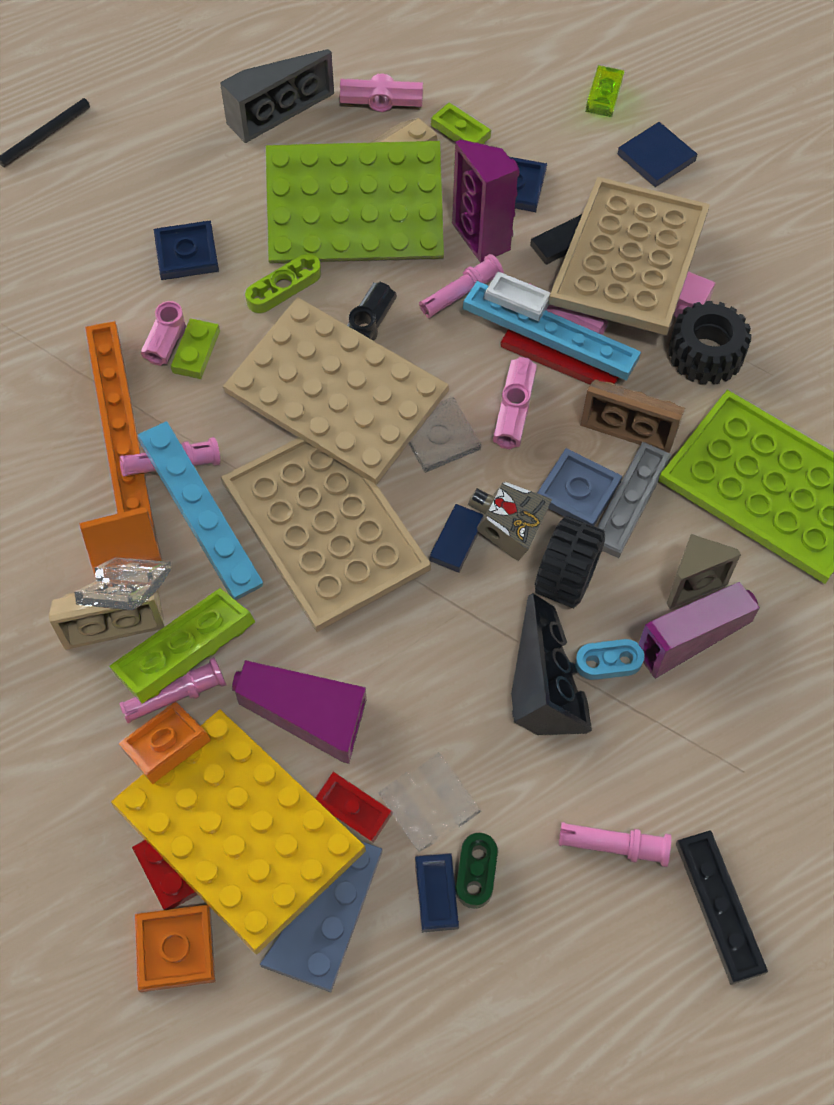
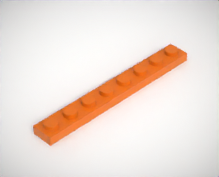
M112 321L86 326L117 513L146 506L155 531L145 473L123 477L120 467V456L141 454L116 322Z

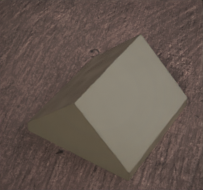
M691 534L667 601L668 607L671 609L728 585L741 556L739 550Z

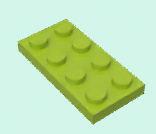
M219 588L109 667L126 688L143 704L148 699L157 696L162 689L177 678L186 675L191 668L202 660L214 655L220 647L234 637L243 634L248 627L255 623V620L246 608Z

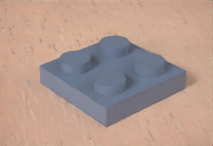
M566 448L537 493L552 499L548 509L564 517L569 516L594 526L620 485L622 475Z

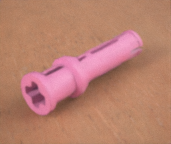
M488 254L480 264L475 267L469 266L466 268L463 276L419 302L423 314H426L427 318L433 317L442 309L468 294L477 281L486 284L493 280L498 271L504 273L499 260L494 255Z
M215 437L209 438L207 442L190 444L188 441L182 442L181 445L194 466L212 463L213 466L220 465V452ZM146 453L120 456V467L123 477L156 471Z
M213 657L208 664L189 671L186 675L176 679L162 689L157 696L148 699L143 704L136 697L119 704L122 713L126 715L127 723H130L137 718L187 696L190 699H196L201 692L217 685L223 687L226 685V682L215 657Z
M562 822L559 846L564 845L627 855V859L630 862H637L640 859L659 862L661 867H668L671 834H665L664 837L641 834L639 829L631 830L629 834Z

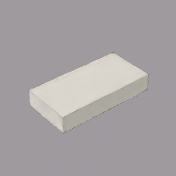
M498 271L486 289L484 299L540 321L549 306L550 292Z

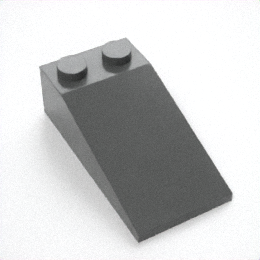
M326 49L245 69L220 82L226 124L244 143H247L333 95L332 52Z

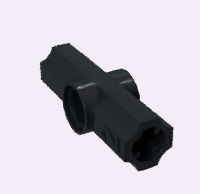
M373 282L360 305L351 310L347 326L374 341L378 335V327L397 298L396 292L383 282Z

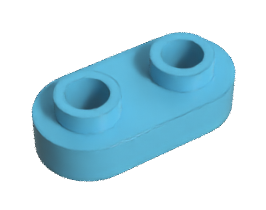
M630 639L589 643L579 649L575 666L578 673L589 680L630 676L636 674L641 669L644 661V651L637 642ZM628 657L631 663L625 664L621 662L620 658ZM595 661L598 666L591 668L586 662Z

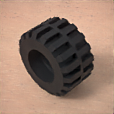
M706 301L703 305L697 302L693 304L692 308L686 307L683 313L679 314L676 319L668 350L669 356L672 357L671 363L673 367L678 366L677 372L681 375H688L687 379L694 382L697 379L700 380V384L705 385L707 381H711L713 385L720 384L721 379L726 382L731 379L732 375L736 376L743 365L752 334H749L751 330L750 325L745 323L746 318L743 314L738 315L736 313L737 309L732 306L727 308L725 303L722 302L713 304V301ZM699 340H711L720 346H709Z
M565 516L555 528L542 558L535 580V593L574 609L583 599L599 561L605 542V531Z

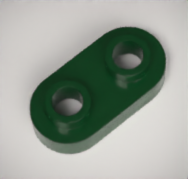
M485 833L471 834L464 840L461 848L456 895L464 906L472 909L485 906L490 901L493 893L498 847L494 839ZM480 849L485 852L486 856L481 860L475 859L472 855L473 851ZM471 885H477L480 887L481 893L473 896L468 893L467 889Z

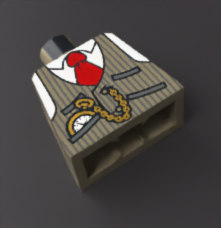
M502 482L493 496L476 488L468 505L484 513L477 527L478 532L519 561L529 550L552 499L513 484Z

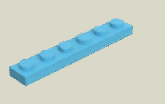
M479 281L475 283L463 301V309L626 381L640 358L641 351L551 312L545 311L540 321H536L484 299L488 285Z
M166 421L138 434L139 443L229 595L233 599L238 600L263 586L262 579L168 422Z

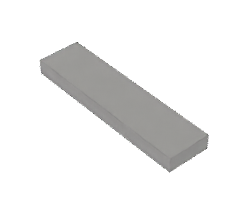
M642 442L597 527L605 531V542L602 551L617 558L620 557L659 482L660 474L666 468L672 454Z

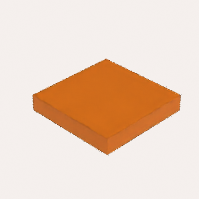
M174 702L123 739L119 745L146 778L154 784L210 742L211 739L206 731L177 702Z
M209 905L135 914L139 992L216 982L212 919Z

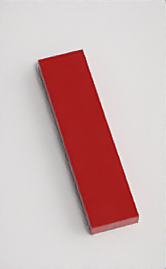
M510 329L507 330L501 340L502 348L589 385L595 379L602 382H611L615 385L619 380V377Z

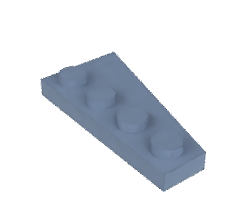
M360 841L365 845L366 852L282 931L260 963V966L331 993L380 861L382 848Z

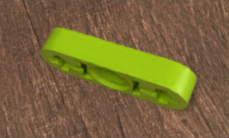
M303 254L250 285L245 292L248 308L255 313L267 312L317 282L321 277L319 259L311 254ZM282 279L292 282L291 285L285 288L276 286V283Z

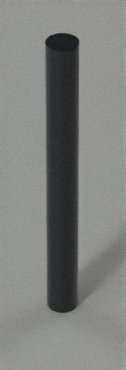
M82 98L0 155V165L5 167L89 109L90 104L87 99Z

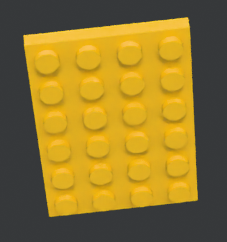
M219 709L200 725L211 739L210 742L154 784L142 774L116 796L111 803L125 820L150 843L182 879L257 955L366 852L363 843Z

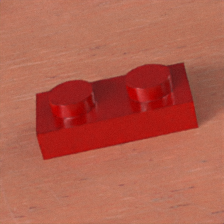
M334 771L315 797L334 817L372 843L375 842L393 814L392 810Z
M146 840L132 847L163 910L174 909L198 895Z

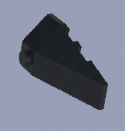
M532 593L527 599L511 692L514 723L536 735L587 734L592 731L588 701L585 692H578L573 675L578 672L575 663L570 662L564 652L563 646L566 645L567 640L556 608Z

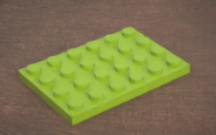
M440 141L265 145L269 263H289L303 254L314 255L320 262L444 259Z
M727 389L662 471L658 481L826 584L834 572V452Z

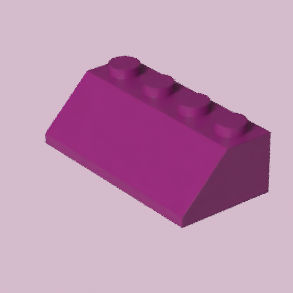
M460 139L455 142L452 224L481 263L488 254L496 257L511 250V241L514 235L513 220L515 217V199L517 197V178L520 172L516 161L510 159L502 148Z

